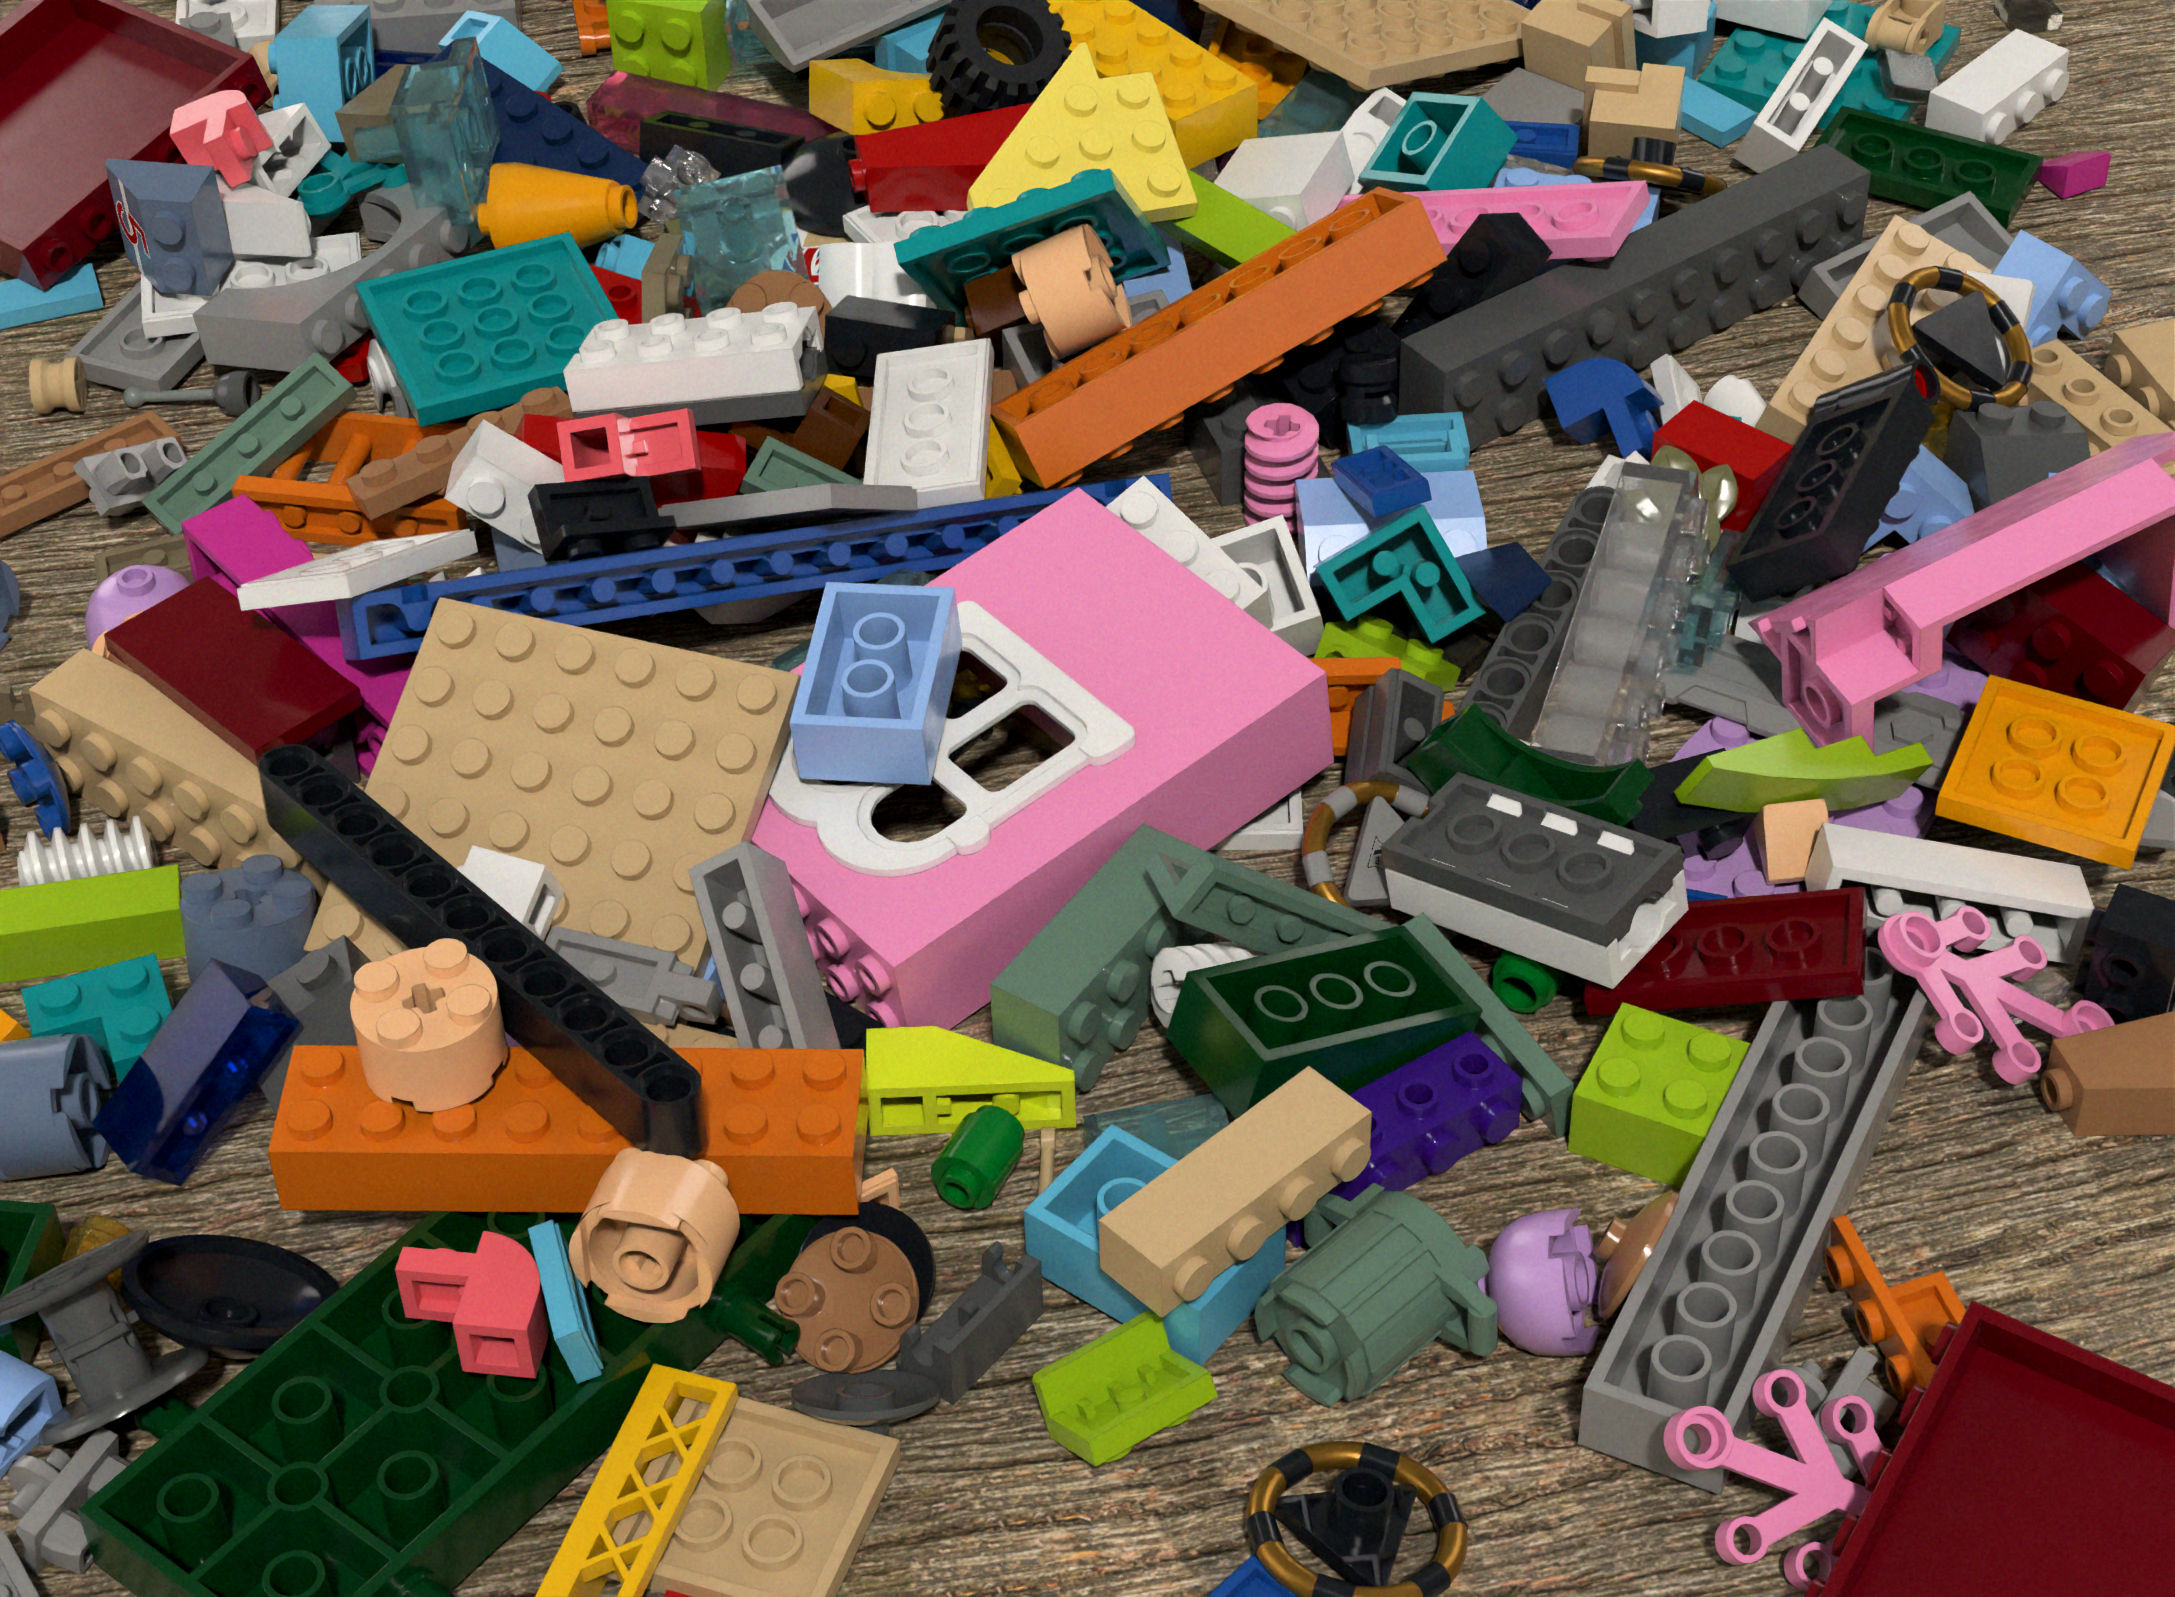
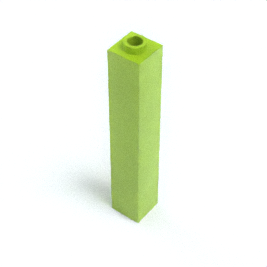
M179 865L0 890V984L90 971L156 953L157 960L185 957L180 912L182 877Z

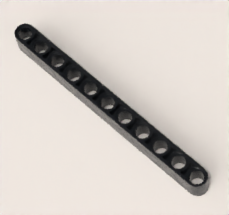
M289 744L272 748L263 753L258 759L257 768L266 819L273 830L410 949L427 947L430 943L443 938L456 939L463 942L467 952L485 963L494 975L505 1032L641 1151L677 1155L689 1159L703 1150L707 1143L702 1080L701 1075L692 1065L315 750L304 745Z

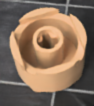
M1089 224L1072 227L1012 254L1011 258L1015 271L1023 285L1027 286L1026 290L1019 293L1022 308L1032 325L1042 322L1045 328L1043 334L1046 344L1055 360L1059 361L1091 347L1132 326L1131 310L1122 283L1116 286L1109 270L1114 264L1101 239Z
M450 938L438 939L427 947L406 950L382 961L369 962L356 971L354 976L355 989L351 997L350 1011L364 1076L368 1086L376 1096L392 1105V1097L401 1100L412 1101L415 1111L436 1112L467 1104L484 1094L492 1086V1074L501 1062L505 1066L508 1057V1045L497 984L491 970L480 959L469 954L463 942Z
M638 1148L621 1150L602 1175L572 1234L569 1244V1258L576 1277L585 1288H587L590 1280H592L600 1289L607 1293L608 1297L604 1303L606 1306L621 1315L643 1322L672 1323L684 1319L689 1309L699 1304L701 1308L710 1298L740 1228L739 1211L732 1195L727 1189V1174L714 1162L704 1159L691 1161L677 1155L641 1151Z

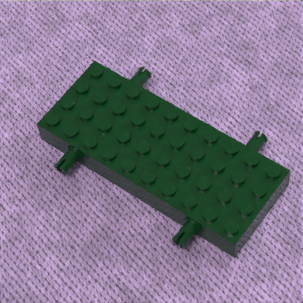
M432 1211L197 1409H194L176 1396L171 1389L156 1397L164 1404L163 1408L151 1400L136 1409L134 1414L136 1426L142 1431L150 1433L158 1441L77 1508L94 1563L137 1597H454L449 1592L615 1440L654 1363L690 1372L729 1336H733L774 1365L783 1361V1354L776 1351L775 1346L786 1355H790L800 1336L799 1324L791 1319H786L764 1303L775 1294L779 1280L788 1274L811 1229L826 1215L739 1214L740 1228L738 1236L709 1300L701 1308L699 1304L689 1309L684 1319L672 1323L643 1322L615 1312L604 1304L608 1294L590 1280L587 1288L584 1286L604 1369H601L602 1375L577 1384L554 1340L546 1302L549 1333L536 1379L464 1372L461 1367L453 1322L405 1317L395 1268L403 1247L424 1249L446 1248L457 1252L476 1253L483 1231L502 1234L517 1241L535 1260L528 1228L553 1219L555 1224H559L568 1244H570L572 1234L583 1213Z

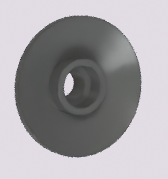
M873 1369L854 1375H846V1373L845 1375L836 1373L823 1374L806 1379L795 1385L791 1390L792 1405L805 1414L820 1420L843 1424L884 1436L889 1434V1423L915 1416L934 1406L940 1399V1386L935 1380L912 1372Z

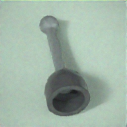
M233 371L222 375L217 380L213 389L163 390L161 393L143 391L138 386H130L125 389L123 400L131 408H138L144 402L215 400L218 407L224 413L241 416L260 400L258 380L253 371Z

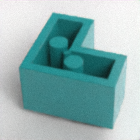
M1421 504L1414 506L1312 566L1341 617L1347 622L1398 592L1426 641L1433 644L1486 613L1427 509Z
M156 953L21 989L33 1037L63 1033L88 1034L93 1037L102 1052L108 1073L116 1072L129 1118L196 1100L183 1046Z

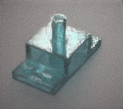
M476 36L455 39L447 60L406 66L389 109L393 123L364 128L355 127L353 131L355 152L361 163L367 162V160L402 155L416 209L435 206L440 208L446 207L451 226L473 223L501 135Z
M781 164L673 190L686 253L692 255L693 259L692 279L702 317H706L708 313L714 310L725 308L737 287L760 272L788 270L799 273L810 280Z

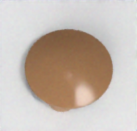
M851 1226L827 1234L810 1244L795 1260L788 1274L779 1280L775 1290V1302L781 1310L783 1317L799 1324L800 1336L794 1349L805 1361L829 1373L854 1375L868 1372L883 1365L900 1350L899 1339L901 1334L910 1325L914 1324L917 1318L919 1288L913 1267L898 1246L877 1233Z

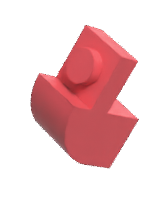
M225 90L216 92L174 110L169 135L187 164L214 166L215 171L220 170L230 188L249 181L256 153L274 146L273 139L249 100L241 91Z
M688 408L627 418L618 413H610L557 423L565 482L648 476L649 479L702 471L694 414Z
M483 1231L476 1253L457 1252L446 1248H402L395 1272L406 1318L453 1322L461 1367L464 1372L536 1379L547 1344L549 1326L537 1264L532 1255L521 1244L502 1234Z

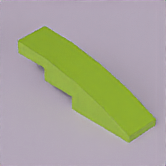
M1798 728L1707 756L1674 793L1680 803L1736 812L1759 813L1760 809L1765 805L1813 799H1825L1828 811L1845 810L1900 797L1934 762L1921 742L1875 756L1862 735L1815 749L1803 729Z

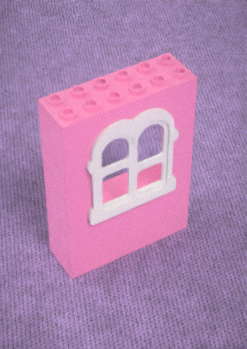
M1078 487L924 585L955 587L962 636V647L955 676L968 669L997 692V694L965 715L956 719L945 718L932 780L963 805L967 810L966 813L939 833L924 840L908 843L889 840L878 834L872 825L871 816L876 805L883 798L904 784L857 782L846 785H834L824 783L818 779H801L799 777L791 730H789L750 843L785 861L816 966L825 974L830 987L844 1002L853 1000L865 1011L866 1015L882 1023L885 1028L937 1026L950 1030L991 1001L990 983L1143 823L1207 851L1334 763L1327 672ZM805 662L789 672L800 674L802 677ZM1016 710H1019L1060 743L1064 749L1006 788L996 792L988 791L949 759V755Z

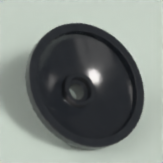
M837 131L818 136L802 144L782 162L775 177L776 199L782 211L791 220L818 233L849 237L844 232L842 216L868 205L863 192L854 193L848 170V160L856 159L854 137L861 135H850L846 131Z
M210 1234L181 1235L149 1242L139 1255L122 1266L119 1279V1290L122 1298L130 1309L136 1311L139 1319L144 1324L182 1347L203 1350L212 1354L211 1357L218 1359L258 1358L340 1289L334 1278L327 1271L295 1252L257 1240Z

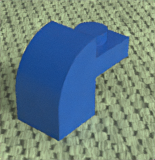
M1592 358L1580 361L1544 380L1562 429L1578 442L1586 445L1612 431L1624 459L1636 450L1649 463L1651 462L1653 433L1659 429V426L1650 411L1664 405V402L1654 387L1629 366L1610 358Z

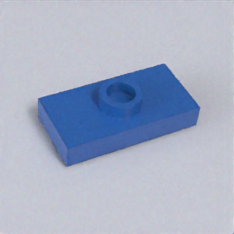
M1385 445L1346 456L1331 463L1335 483L1375 518L1432 500L1428 480Z

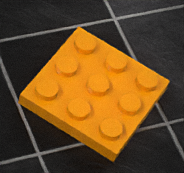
M1989 675L1939 792L1934 815L2088 858L2096 862L2131 870L2175 750V725Z

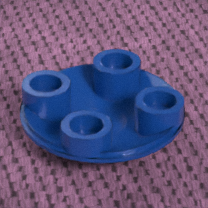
M10 720L1 724L0 750L8 762L15 761L17 767L8 771L7 776L18 799L24 806L33 801L40 805L34 808V814L43 833L50 842L55 827H61L65 835L71 832V810L67 787L55 760L49 751L16 721Z

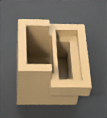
M1541 0L1521 21L1525 70L1584 92L1588 66L1637 70L1633 5L1619 0Z
M1643 63L1641 72L1638 70L1588 66L1584 88L1581 154L1597 157H1616L1619 155L1621 158L1630 159L1634 137L1653 138L1677 144L1673 162L1674 166L1681 128L1685 67Z

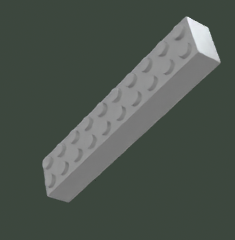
M1867 916L1863 995L1772 1002L1679 1192L1680 1196L1675 1210L1655 1249L1636 1279L1584 1385L1578 1444L1716 1494H1722L1731 1471L1719 1466L1696 1472L1678 1467L1670 1459L1664 1446L1665 1427L1670 1418L1679 1411L1697 1406H1709L1720 1411L1728 1419L1734 1437L1746 1440L1759 1411L1753 1400V1386L1761 1375L1771 1372L1781 1362L1823 1268V1251L1825 1248L1831 1247L1832 1218L1847 1214L1937 1013V1010L1916 978L1896 971L1884 959L1878 942V930L1885 921ZM1952 946L1946 948L1945 950L1951 952ZM1687 1427L1683 1433L1684 1443L1689 1452L1696 1454L1700 1449V1437L1693 1428Z

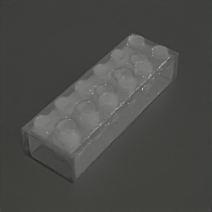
M1624 462L1530 744L1532 748L1557 759L1587 766L1618 765L1639 758L1646 765L1651 743V733L1647 731L1650 718L1659 719L1661 717L1666 696V683L1662 681L1665 669L1672 671L1676 669L1681 648V635L1677 633L1680 622L1689 623L1691 621L1696 599V588L1692 586L1695 575H1705L1710 557V540L1701 538L1707 522L1708 499L1699 498L1698 472Z

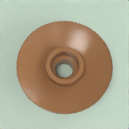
M1672 1189L1646 1205L1629 1223L1614 1216L1600 1238L1593 1254L1606 1261L1598 1296V1316L1608 1320L1614 1314L1655 1249L1679 1200L1680 1194Z

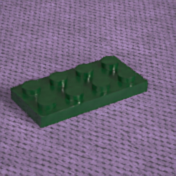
M1843 105L1812 147L1815 148L1826 143L1871 171L1868 193L1880 199H1894L1921 206L1929 211L1971 191L2004 229L2009 227L2041 176L2044 157Z

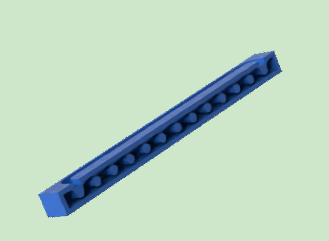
M1169 473L1144 475L1173 503ZM1142 476L924 508L917 511L862 517L369 591L352 598L335 600L344 660H364L419 651L439 597L563 624L581 626L823 588L826 582L855 583L951 568L1078 487L1106 507Z

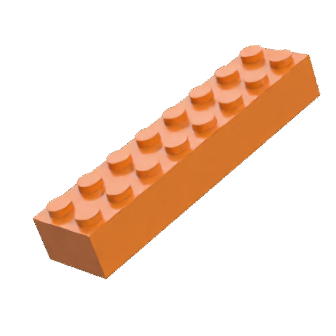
M1376 187L991 405L990 416L1018 473L1044 489L1050 486L1052 489L1066 487L1082 477L1084 474L1083 467L1101 457L1103 460H1111L1123 455L1134 446L1133 439L1152 429L1154 432H1158L1174 426L1184 418L1183 410L1201 400L1203 403H1210L1228 395L1235 388L1233 382L1248 373L1262 374L1277 367L1285 359L1283 353L1301 343L1303 346H1310L1328 338L1334 332L1333 325L1350 315L1353 318H1358L1377 310L1384 303L1382 297L1401 287L1403 290L1410 289L1426 282L1433 276L1431 269L1448 259L1420 198Z
M294 1045L268 1148V1156L282 1210L584 1213L602 1175L610 1164L613 1163L616 1155L623 1149L638 1147L523 1047H508V1057L505 1066H503L502 1062L500 1063L499 1067L492 1074V1086L475 1100L448 1110L424 1112L415 1111L412 1101L392 1097V1105L376 1096L366 1082L358 1046ZM671 1048L698 1071L702 1080L707 1143L701 1152L688 1160H708L724 1170L728 1177L727 1189L737 1205L739 1214L859 1215L869 1111L864 1049Z

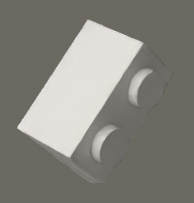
M1283 514L1212 538L1211 540L1266 591L1274 625L1270 630L1305 657L1315 654L1324 631L1322 617Z

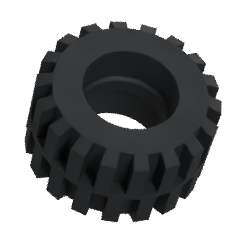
M952 0L927 51L929 56L926 60V71L932 73L929 83L933 91L942 92L940 101L946 108L951 106L958 110L957 117L1035 102L1072 53L1068 49L1072 42L1069 31L1061 30L1064 20L1060 14H1052L1048 10L1051 4L1046 0ZM984 48L992 49L1002 53L1003 55L1008 57L1014 63V65L1006 64L996 60L995 58L990 56L984 50Z

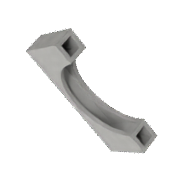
M409 170L411 174L410 181L400 187L383 188L380 186V183H377L355 193L367 238L386 243L370 255L349 266L309 280L266 288L224 289L193 313L208 364L292 372L314 352H318L329 363L371 329L361 309L355 283L457 259L486 236L479 229L477 210L480 203L487 202L488 175Z

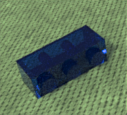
M211 958L93 1120L92 1124L130 1172L181 1187L299 1025L300 1021L260 975Z

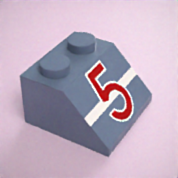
M108 159L105 168L127 258L159 292L212 296L234 260L214 166Z

